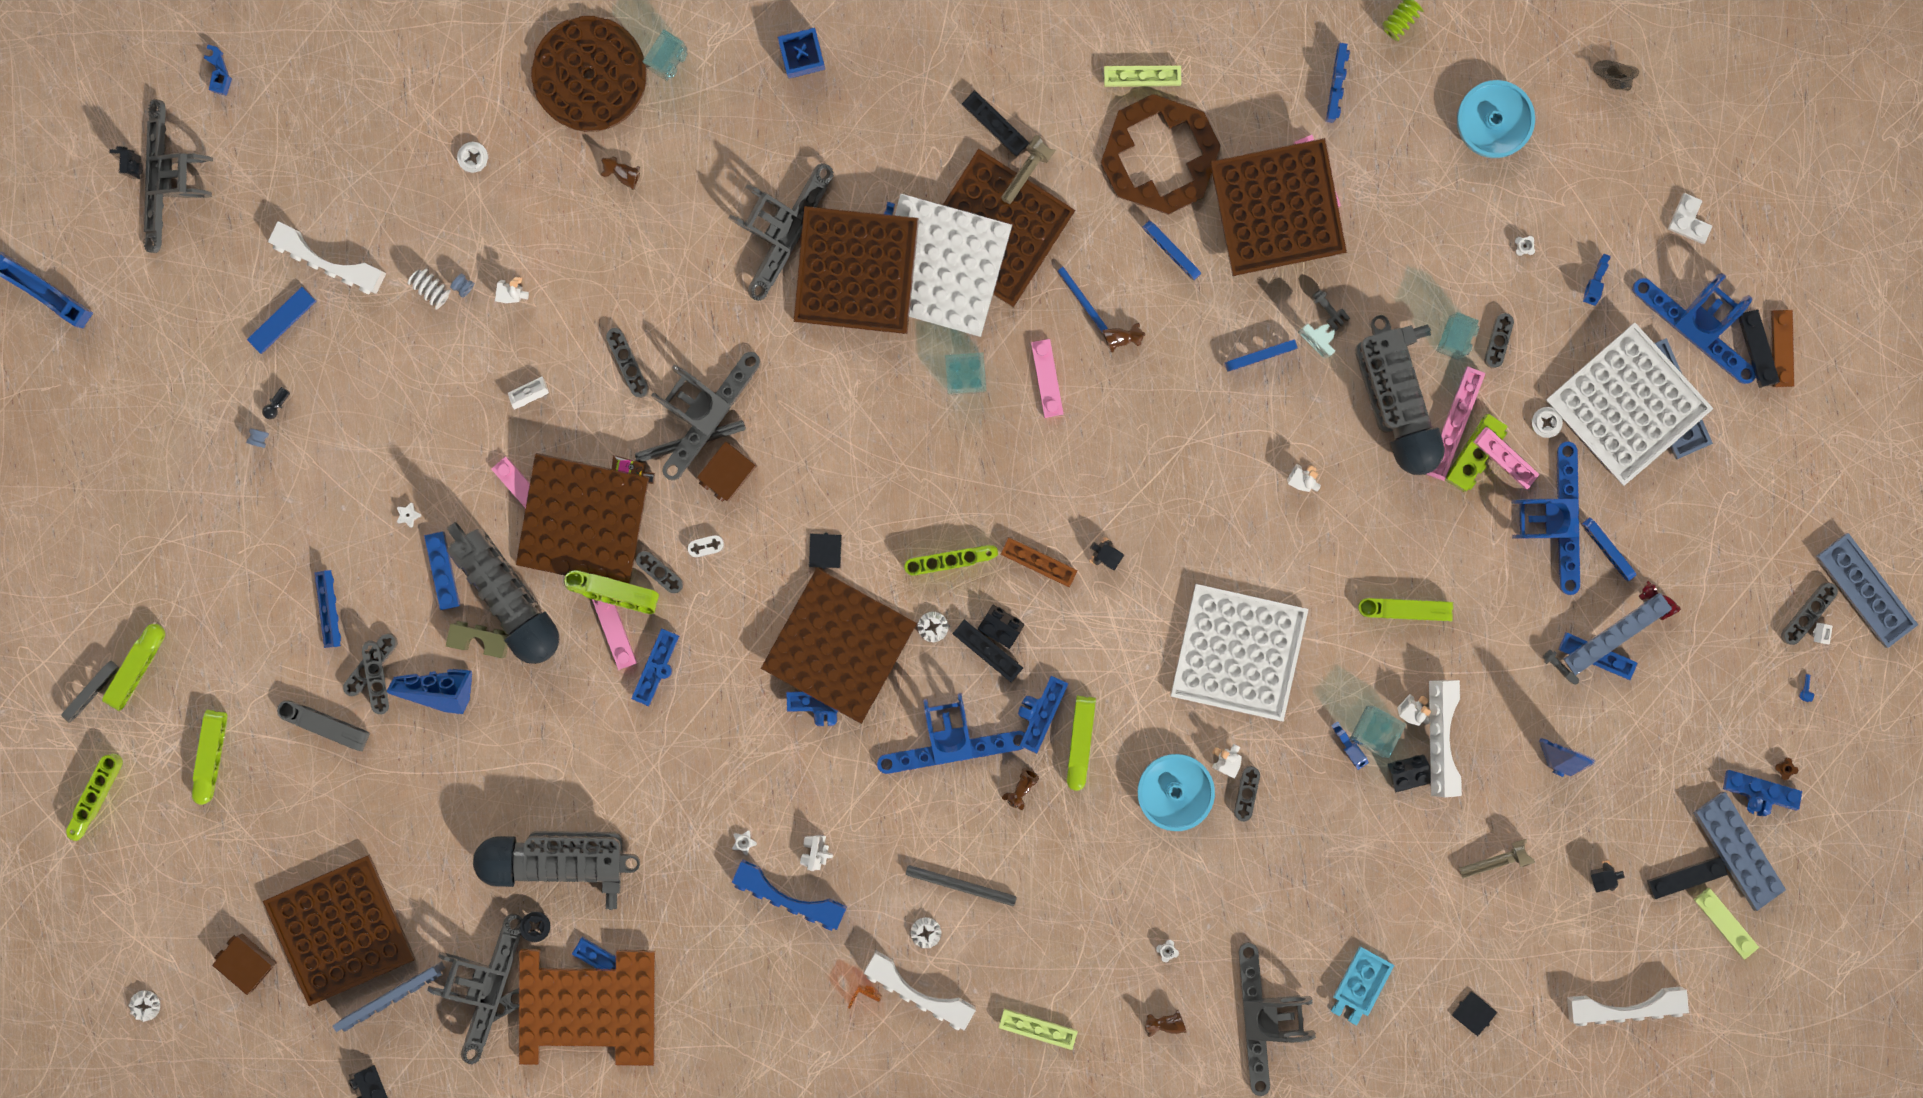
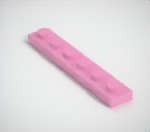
M1468 366L1466 367L1441 431L1445 449L1443 460L1434 471L1426 475L1445 481L1486 373Z

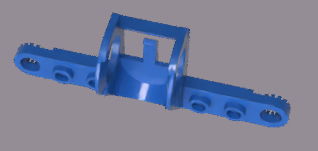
M1724 273L1718 274L1712 282L1708 283L1687 310L1683 309L1649 279L1641 278L1634 282L1632 291L1636 297L1642 300L1644 304L1741 384H1748L1755 380L1756 376L1753 366L1718 338L1743 314L1753 300L1748 295L1743 297L1737 304L1720 290L1718 286L1726 278ZM1640 283L1646 284L1648 288L1644 294L1638 290ZM1713 292L1733 307L1721 322L1713 316L1723 304L1719 298L1707 310L1701 306ZM1743 369L1749 370L1751 374L1747 380L1741 377Z
M1563 442L1557 448L1558 499L1511 500L1512 504H1519L1520 535H1512V539L1558 538L1559 587L1564 594L1574 595L1580 589L1578 449L1572 442ZM1565 446H1569L1572 449V454L1569 457L1563 455L1562 450ZM1525 504H1545L1546 515L1529 516V522H1546V534H1525ZM1568 580H1572L1575 583L1571 591L1565 588V583Z
M958 693L959 702L929 707L928 699H924L931 746L882 755L878 759L877 767L880 772L890 774L1022 750L1024 748L1015 745L1013 738L1016 735L1024 737L1025 732L1018 730L970 739L962 693ZM960 706L963 727L952 729L949 712L942 713L945 730L933 731L930 711ZM890 759L892 767L884 769L881 765L882 760Z

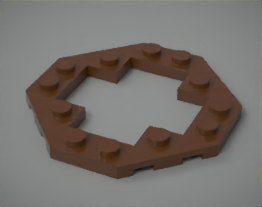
M1151 94L1118 111L1100 164L1117 198L1170 215L1204 197L1212 173L1210 162L1216 161L1221 145L1204 111ZM1158 113L1162 114L1168 129L1187 122L1202 153L1201 156L1186 163L1194 181L1161 197L1153 180L1135 188L1118 155L1135 147L1127 129Z

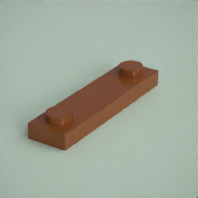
M1793 310L1771 311L1772 357L1780 383L1773 385V387H1794Z
M1009 537L1000 554L1069 588L1078 571Z

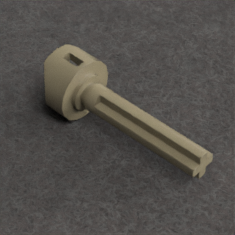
M1035 135L1027 146V151L1031 155L1001 197L1008 204H1011L1039 161L1047 163L1056 151V149L1048 148L1039 135Z
M1527 839L1512 843L1513 849L1510 852L1459 868L1462 878L1486 872L1515 861L1519 863L1520 868L1535 863V860L1524 849Z

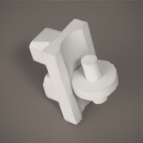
M816 835L804 838L803 845L804 847L811 848L810 855L802 854L800 864L808 867L807 870H820L821 864L826 865L827 858H833V854L828 852L829 845H825L826 836Z

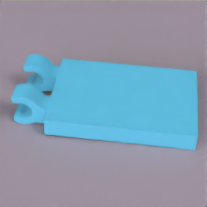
M1359 946L1333 998L1337 999V1002L1332 1007L1331 1012L1340 1016L1345 1005L1350 1006L1354 1011L1349 1016L1348 1021L1357 1026L1362 1014L1369 1015L1394 965Z

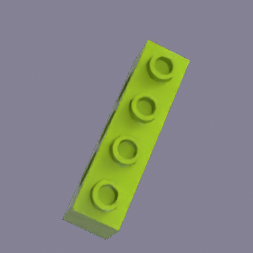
M1490 414L1483 416L1446 475L1445 481L1463 492L1474 487L1477 474H1481L1487 466L1485 462L1489 456L1473 443L1485 427L1489 428L1501 440L1507 434L1505 430L1508 426ZM1475 449H1479L1481 451V457L1479 459H1476L1473 456V451ZM1465 465L1471 468V473L1468 476L1463 473Z

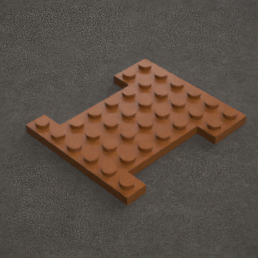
M521 949L519 951V1065H538L540 1063V1046L615 1047V1065L654 1066L655 951L617 950L616 969L540 968V949Z

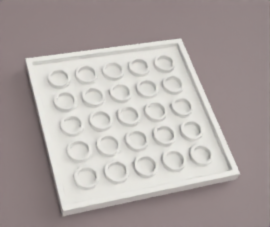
M900 194L895 216L919 218L909 317L981 337L1012 225Z
M1636 323L1627 328L1546 399L1548 404L1554 408L1567 425L1623 486L1713 410L1712 406Z
M1195 584L1170 696L1284 721L1308 609Z

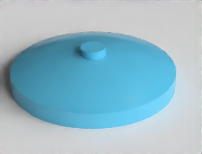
M1502 80L1487 81L1474 87L1463 98L1457 112V128L1461 139L1473 152L1487 158H1503L1516 153L1528 142L1535 126V111L1528 95L1515 84Z
M1168 754L1157 758L1145 768L1138 783L1137 795L1143 813L1153 824L1169 831H1184L1200 824L1210 813L1215 799V787L1210 773L1199 761L1183 754Z

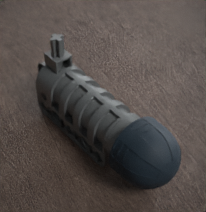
M1378 315L1370 323L1373 335L1365 338L1355 348V354L1375 419L1381 431H1393L1394 437L1397 439L1390 442L1397 464L1404 471L1413 475L1428 474L1440 465L1445 449L1439 428L1432 427L1407 346L1415 344L1417 339L1430 336L1431 328L1427 324L1417 328H1413L1410 325L1392 330L1388 318L1384 315ZM1377 319L1384 321L1385 327L1383 329L1376 328L1375 321ZM1365 365H1367L1369 373L1366 372ZM1377 401H1378L1380 410H1379V409L1377 408V406H1376Z
M456 522L447 527L455 541L450 544L446 552L457 567L466 574V579L470 585H474L479 592L478 596L481 600L485 601L490 607L489 611L492 615L496 616L500 621V626L508 635L504 641L513 654L521 661L530 664L542 663L551 658L559 645V632L556 625L546 611L541 614L535 607L537 602L483 529H476L466 535Z
M534 831L525 842H517L515 836H496L481 843L473 857V867L478 878L485 884L495 887H514L515 881L602 882V893H606L605 909L609 910L617 909V893L621 891L622 873L637 871L641 862L635 854H622L623 840L621 835L616 832ZM551 841H556L558 845H553ZM589 841H594L597 846L590 845ZM629 858L636 860L637 866L635 868L627 867L626 861Z

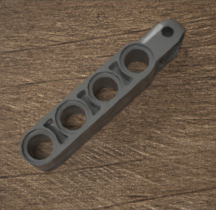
M283 701L277 709L278 716L282 720L357 751L364 750L370 735L364 729L293 701Z

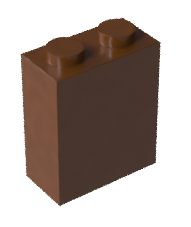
M725 441L697 478L700 480L699 484L706 490L711 488L716 492L714 496L721 502L724 500L729 502L757 465Z
M242 933L238 936L233 935L226 943L228 947L224 951L221 950L214 957L216 961L212 966L243 993L248 995L255 990L277 962Z

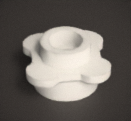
M1532 236L1526 238L1517 237L1515 239L1517 244L1516 254L1518 256L1523 254L1533 255L1535 253L1534 238Z
M1167 940L1165 944L1158 945L1156 948L1157 952L1161 954L1163 962H1168L1179 955V951L1173 946L1174 942L1172 940Z

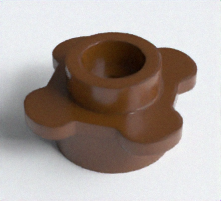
M1785 758L1784 761L1775 766V770L1778 771L1783 780H1789L1790 776L1797 774L1799 771L1793 765L1791 758Z

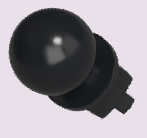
M281 387L275 396L269 399L272 403L263 407V416L266 419H274L278 414L277 408H283L282 404L288 398L290 392Z

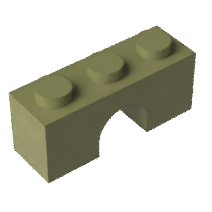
M457 621L456 624H450L446 647L468 650L470 641L477 637L484 642L483 655L506 658L508 645L504 640L508 635L501 629H494L493 632L486 630V626L475 625L474 628L468 626L467 622Z

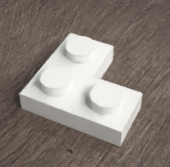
M1684 193L1668 230L1698 243L1705 244L1712 225L1695 218L1702 200Z

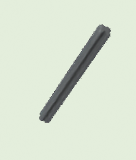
M740 420L716 428L706 442L744 431L746 429L744 421ZM682 439L636 452V461L643 462L673 453Z
M908 865L906 869V875L1006 905L1014 906L1017 900L1015 895Z

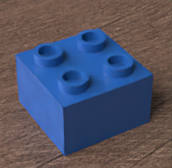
M815 28L778 37L788 79L826 70Z

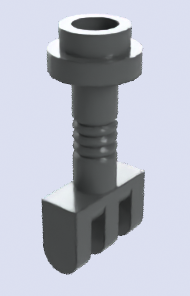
M1320 289L1312 295L1313 302L1315 304L1319 302L1328 312L1331 318L1327 320V323L1334 331H1337L1339 328L1334 322L1342 326L1344 322L1340 317L1342 316L1346 321L1350 317L1343 309L1336 312L1325 298L1327 293Z
M1548 650L1543 655L1544 663L1548 664L1550 662L1570 683L1575 685L1579 683L1578 677L1555 657L1557 655L1555 651Z

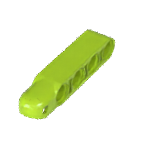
M985 545L911 558L906 561L904 569L907 574L915 576L971 566L977 562L991 560L999 554L996 546ZM968 551H972L975 554V560L971 563L966 562L964 559V555ZM991 551V556H987L986 552ZM948 555L956 557L957 562L955 565L949 566L946 564L945 559ZM934 558L937 560L938 565L935 569L927 567L928 559ZM912 561L917 562L919 565V569L916 572L908 570V564Z
M577 570L569 572L564 578V585L571 592L646 614L655 613L656 603L659 598V593L656 591Z
M1364 598L1358 604V611L1362 616L1371 618L1453 621L1452 610L1454 602Z
M150 624L144 629L105 692L102 702L117 711H121L125 707L165 638V630L161 625Z
M1076 696L1066 778L1068 787L1074 791L1083 789L1086 784L1096 704L1095 697Z
M207 709L203 716L192 789V799L199 805L209 803L214 796L228 718L225 712Z
M118 754L105 755L97 764L66 829L67 838L70 840L79 841L84 836L91 821L97 816L122 767L123 760ZM110 758L114 762V766L112 768L108 765V760ZM100 776L105 778L104 785L99 781ZM91 793L96 795L95 802L91 800ZM82 810L87 812L88 816L86 819L82 816Z

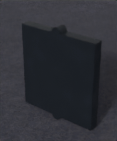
M827 532L824 534H810L809 567H821L824 570L826 568H841L842 535H833Z
M1470 991L1464 1000L1459 1002L1460 1005L1451 1015L1478 1037L1485 1027L1490 1025V1021L1498 1012Z

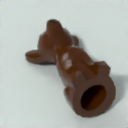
M614 156L607 159L602 158L604 170L601 172V176L608 177L614 174L622 184L630 187L632 190L635 189L640 176V166L633 168L626 164L617 163V158Z
M1139 323L1134 324L1129 331L1120 328L1102 330L1111 353L1117 347L1126 346L1131 342L1136 346L1141 345L1145 332L1139 328Z
M1027 767L1022 769L1021 779L1017 783L1015 792H1007L1002 796V799L1007 800L1011 807H1018L1020 810H1023L1025 807L1022 797L1039 780V776Z
M1176 1010L1174 1015L1163 1016L1159 1019L1155 1018L1152 1014L1147 1015L1148 1020L1145 1022V1028L1149 1032L1147 1034L1148 1037L1155 1035L1159 1030L1170 1034L1187 1033L1179 1010Z

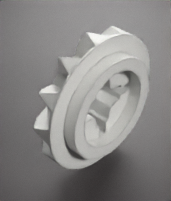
M477 142L464 144L457 154L460 167L471 173L481 171L487 166L489 159L487 150ZM470 152H472L474 155L478 154V157H476L477 164L474 163L472 160L468 161V159L470 158Z
M1551 407L1539 409L1531 419L1532 428L1537 435L1543 438L1557 435L1563 425L1562 417ZM1551 417L1549 423L1552 427H1543L1544 422L1541 418L1548 419Z
M928 612L920 618L918 632L924 640L938 642L946 636L948 622L942 614ZM929 619H931V621H933L934 624L941 623V625H939V627L936 628L937 635H935V633H933L932 630L925 631V629H927V627L930 626Z
M932 918L918 919L911 928L913 942L921 948H931L937 945L941 938L940 925ZM924 925L927 931H934L929 934V941H927L925 936L920 935L923 932Z
M147 990L139 991L130 998L131 1001L128 1006L130 1007V1014L135 1017V1020L149 1021L159 1013L160 1001L153 992ZM143 1000L145 1001V1005L151 1006L145 1009V1012L143 1011V1008L138 1006L143 1003Z

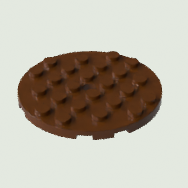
M579 16L578 18L565 20L552 28L544 36L535 51L531 67V80L535 95L543 109L555 121L570 129L596 132L612 128L623 122L634 112L644 95L647 82V66L643 52L634 37L624 27L610 19L595 16ZM587 69L594 70L593 78H585L584 72Z

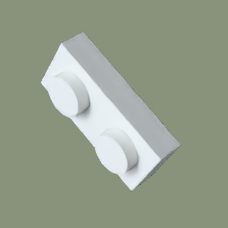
M540 377L509 392L508 395L511 405L515 410L543 397L549 391L544 378Z

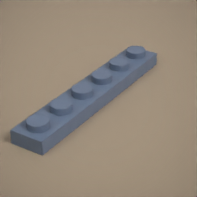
M1658 593L1563 660L1572 673L1577 675L1672 610L1663 595Z

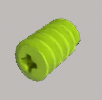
M1402 0L1403 3L1397 6L1398 9L1393 10V15L1387 17L1388 21L1382 23L1385 33L1397 42L1400 40L1397 34L1402 36L1405 34L1402 28L1409 30L1410 27L1407 23H1415L1412 17H1420L1417 11L1424 12L1415 0Z

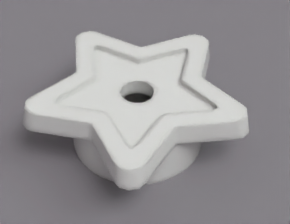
M410 503L406 508L397 507L400 514L397 523H406L412 528L414 521L421 517V514L414 510L413 503Z
M750 831L745 832L743 835L734 834L736 843L732 847L733 850H741L745 855H748L749 848L757 845L750 838Z

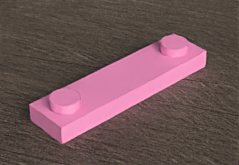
M1047 339L1031 342L1044 418L1064 415L1051 341Z
M1485 427L1473 442L1523 488L1529 489L1539 476L1528 463L1489 428Z
M504 457L491 470L526 508L530 483L507 457Z
M592 599L618 670L636 664L635 655L616 605Z

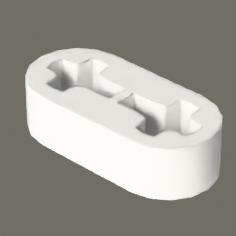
M709 536L694 540L688 545V552L693 557L714 554L724 548V540L720 536ZM714 538L716 541H720L721 544L718 545L716 550L714 547L708 548L707 544L713 543ZM695 543L698 546H705V549L699 550V554L692 552Z

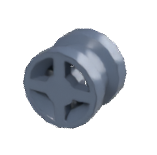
M461 273L452 282L450 288L458 291L459 295L464 298L472 290L475 283L471 280L468 281L466 276Z
M250 428V437L246 440V443L265 448V439L269 436V433Z

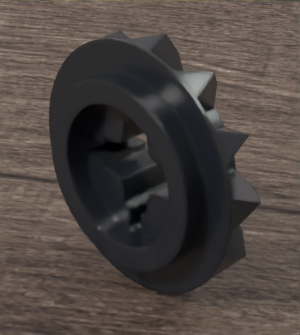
M531 911L529 914L524 915L520 922V933L529 942L542 941L550 932V921L541 912ZM530 921L535 924L539 922L538 928L540 932L536 930L530 931L532 928Z

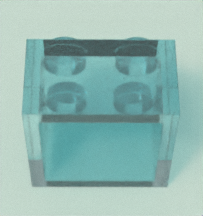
M663 29L643 63L648 70L668 81L669 78L672 79L678 70L676 67L679 62H683L688 55L686 51L688 49L682 40Z
M1458 312L1450 315L1436 352L1457 360L1469 355L1473 344H1470L1472 337H1476L1479 331V326H1477L1479 320Z
M984 352L945 355L948 395L986 392Z
M1366 706L1349 740L1382 758H1390L1407 724L1375 706Z

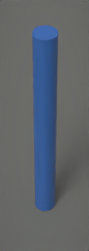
M1061 267L1058 273L1101 332L1103 329L1107 330L1106 324L1066 269Z

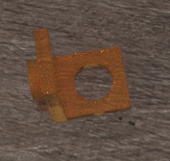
M859 984L848 1004V1008H851L859 992L877 1002H880L882 995L876 993V989L869 985L864 987Z

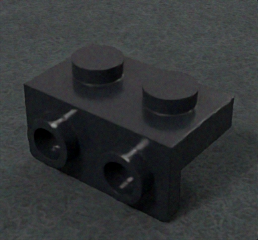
M116 146V149H109L110 154L120 158V174L131 179H140V174L143 172L141 156L135 154L133 150H128L127 147Z
M992 604L977 629L1010 649L1025 624L1017 617L1006 613L1001 607Z
M1424 754L1387 764L1395 793L1431 783L1430 765Z
M375 1065L349 1075L350 1080L348 1082L350 1088L353 1091L355 1090L357 1098H388Z

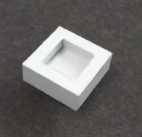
M1817 623L1813 631L1814 642L1830 644L1833 626Z

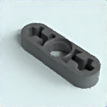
M1503 313L1495 319L1484 359L1485 364L1490 368H1497L1504 361L1514 325V319L1510 314ZM1506 318V321L1509 322V325H1505L1503 331H1507V334H1505L1504 332H1496L1497 329H1502V323H1500V320ZM1497 335L1504 338L1502 346H1497L1494 343V338ZM1492 348L1496 350H1502V352H1497L1496 358L1499 359V361L1495 362L1494 364H1492V360H1490V357L1494 356L1495 350L1492 351Z
M643 551L637 555V565L668 592L678 593L683 589V580L653 554ZM648 555V561L652 564L654 563V561L657 562V564L651 568V571L648 570V568H650L651 566H649L646 563L643 565L641 564V556L646 557ZM657 567H662L665 570V575L662 578L655 576L654 571ZM669 573L672 575L669 579L672 581L678 580V589H671V583L668 581L665 584L662 582L668 577Z
M1247 766L1242 771L1234 809L1235 817L1243 822L1248 821L1252 817L1260 780V772L1254 766ZM1251 770L1256 774V777L1251 779V784H1255L1254 787L1243 785L1244 781L1248 783L1249 777L1246 776V773H1250ZM1246 788L1251 789L1253 793L1249 799L1242 797V791ZM1240 800L1246 803L1251 802L1250 806L1246 804L1245 810L1248 812V815H1244L1243 818L1238 813L1239 810L1243 809L1244 805L1243 803L1240 804Z

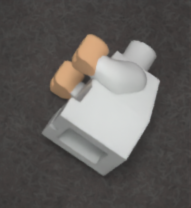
M515 277L510 281V284L506 283L505 280L498 281L495 301L515 303L519 302L521 298L528 300L529 292L522 291L523 287L519 286L522 278Z
M1296 463L1287 478L1288 484L1298 490L1310 492L1313 489L1318 491L1321 487L1320 484L1316 483L1315 478L1318 472H1316V467L1309 465L1307 470L1303 471L1302 467Z
M1409 694L1397 707L1399 716L1411 724L1419 726L1423 722L1428 725L1430 723L1428 715L1431 711L1426 706L1422 707V705H1427L1428 699L1421 696L1419 701L1416 702L1414 697Z
M1233 744L1231 750L1225 749L1223 751L1215 747L1213 754L1218 756L1219 760L1213 764L1212 768L1235 779L1240 769L1242 756L1237 754L1240 747Z

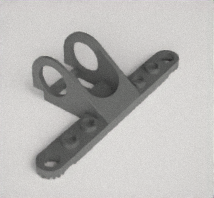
M154 99L148 105L150 107L148 108L149 121H147L144 212V232L146 234L144 249L149 253H158L161 248L163 197H212V192L193 188L186 189L187 163L213 162V158L194 153L164 155L166 107L162 100ZM178 163V170H172V165ZM172 178H177V188L171 189Z
M821 163L815 167L792 209L756 187L746 185L745 189L760 198L746 222L733 215H729L728 219L772 244L748 287V294L752 299L762 301V299L767 297L768 291L775 283L802 234L804 206L817 207L826 191V187L834 176L831 166ZM824 168L827 170V174L824 178H821L820 171ZM765 202L778 208L774 217L761 210ZM757 216L770 223L765 233L752 226ZM761 286V293L756 296L754 289Z
M745 353L716 393L675 364L671 368L681 378L664 400L656 393H652L651 396L654 400L692 426L663 466V475L668 480L674 481L682 476L683 472L691 464L752 379V376L761 365L760 358L756 353ZM750 357L756 359V363L752 367H748L745 364L746 360ZM688 381L701 390L695 400L682 391L678 394L677 397L690 405L684 414L670 404V402L684 382ZM670 466L678 468L677 473L673 476L668 475L667 472Z
M510 914L504 919L489 966L460 956L439 952V958L453 963L444 989L432 986L427 988V991L431 994L476 1005L461 1050L462 1060L469 1065L476 1064L481 1059L482 1051L486 1044L520 940V922L522 917L517 914ZM512 919H517L518 925L514 929H511L509 924L511 923L510 921H512ZM459 965L475 969L472 980L456 976L454 982L469 987L467 995L450 991ZM474 1049L475 1056L472 1059H467V1052Z
M1246 942L1239 948V962L1250 1087L1255 1095L1264 1096L1270 1090L1266 1041L1295 1043L1315 1039L1316 1033L1314 1030L1304 1031L1302 1005H1311L1313 999L1311 996L1301 997L1300 995L1262 998L1258 949L1254 944ZM1251 947L1254 953L1251 957L1247 958L1243 955V951L1245 948ZM1297 1006L1299 1030L1279 1031L1278 1021L1295 1020V1014L1293 1012L1277 1013V1007ZM1258 1081L1265 1083L1266 1086L1263 1091L1255 1089V1084Z

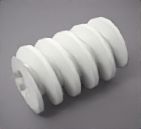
M427 268L423 271L419 269L411 275L407 284L413 285V289L418 290L419 295H424L426 301L430 300V305H436L435 309L437 310L446 302L451 290L448 289L444 292V284L437 286L440 281L439 279L432 281L434 275L430 274L427 276Z

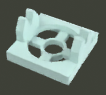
M1309 324L1305 325L1298 331L1299 334L1323 358L1330 357L1335 350L1328 343L1333 339L1335 331L1332 330L1326 333L1329 327L1328 324L1320 326L1315 330Z

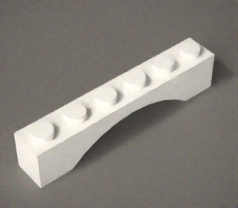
M277 222L268 240L269 243L273 244V249L281 253L284 250L291 253L289 257L298 261L304 259L308 261V266L316 270L321 267L325 269V274L333 278L338 275L343 278L341 282L350 286L354 283L360 286V291L368 295L370 292L377 294L386 275L385 272L366 263L338 265L325 261L310 249L304 241L301 232L281 222Z
M1460 680L1429 681L1431 796H1462L1461 775L1453 762L1449 740L1452 716L1460 700Z
M877 950L864 971L868 980L874 983L876 981L882 983V987L887 991H896L903 1000L907 1002L911 1000L917 1003L916 1006L919 1009L933 1012L935 1018L941 1021L943 1019L950 1022L949 1025L956 1030L960 1028L965 1030L976 1011L975 1006L961 998L938 999L916 991L901 977L893 960Z
M1681 986L1662 988L1647 1001L1628 1007L1603 1005L1586 995L1567 997L1569 1020L1576 1026H1586L1588 1022L1606 1024V1021L1609 1020L1619 1023L1625 1022V1019L1633 1018L1635 1021L1645 1020V1017L1651 1016L1653 1019L1664 1018V1015L1681 1017L1683 1013H1689L1687 990Z

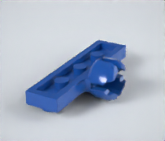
M1051 676L1040 699L1026 696L1023 699L1022 704L1032 708V710L1020 706L1018 711L1020 717L1029 721V726L1020 747L1036 754L1038 753L1069 683Z
M786 692L787 712L811 711L814 713V723L817 726H824V715H827L828 726H833L837 723L838 711L804 692Z
M1727 770L1725 773L1723 790L1746 796L1748 798L1747 810L1751 814L1757 811V816H1767L1771 814L1773 804L1795 811L1800 809L1802 791L1732 770Z

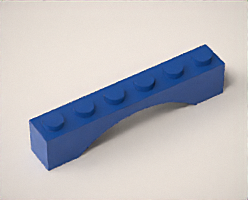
M0 251V277L42 302L73 326L82 329L85 327L93 315L92 311Z
M743 859L732 880L735 888L741 891L747 889L753 892L752 895L759 899H763V897L769 899L770 904L777 907L782 905L792 914L797 915L800 913L805 916L804 919L812 923L818 921L822 923V927L830 931L833 929L837 930L847 908L846 905L830 898L822 901H802L788 897L778 891L768 881L759 866Z

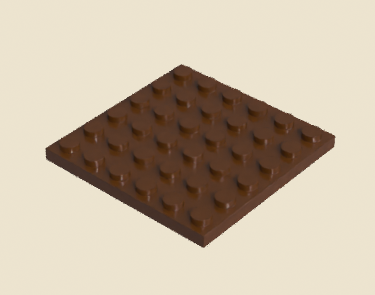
M1325 138L1210 162L1232 276L1347 253Z
M978 148L946 198L943 206L1012 225L993 295L1014 308L1076 210L1028 179L1011 204L1004 202L1001 197L1017 175V172Z
M804 206L794 322L908 334L919 218Z
M536 453L516 565L564 576L571 571L577 570L630 584L650 477Z
M816 568L761 669L862 724L917 623Z
M370 854L263 901L308 1006L416 960Z

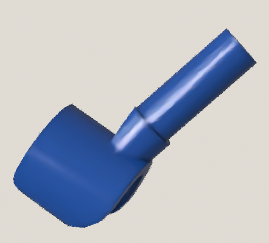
M1806 674L1804 689L1799 695L1800 699L1805 702H1812L1814 699V693L1809 691L1810 674Z

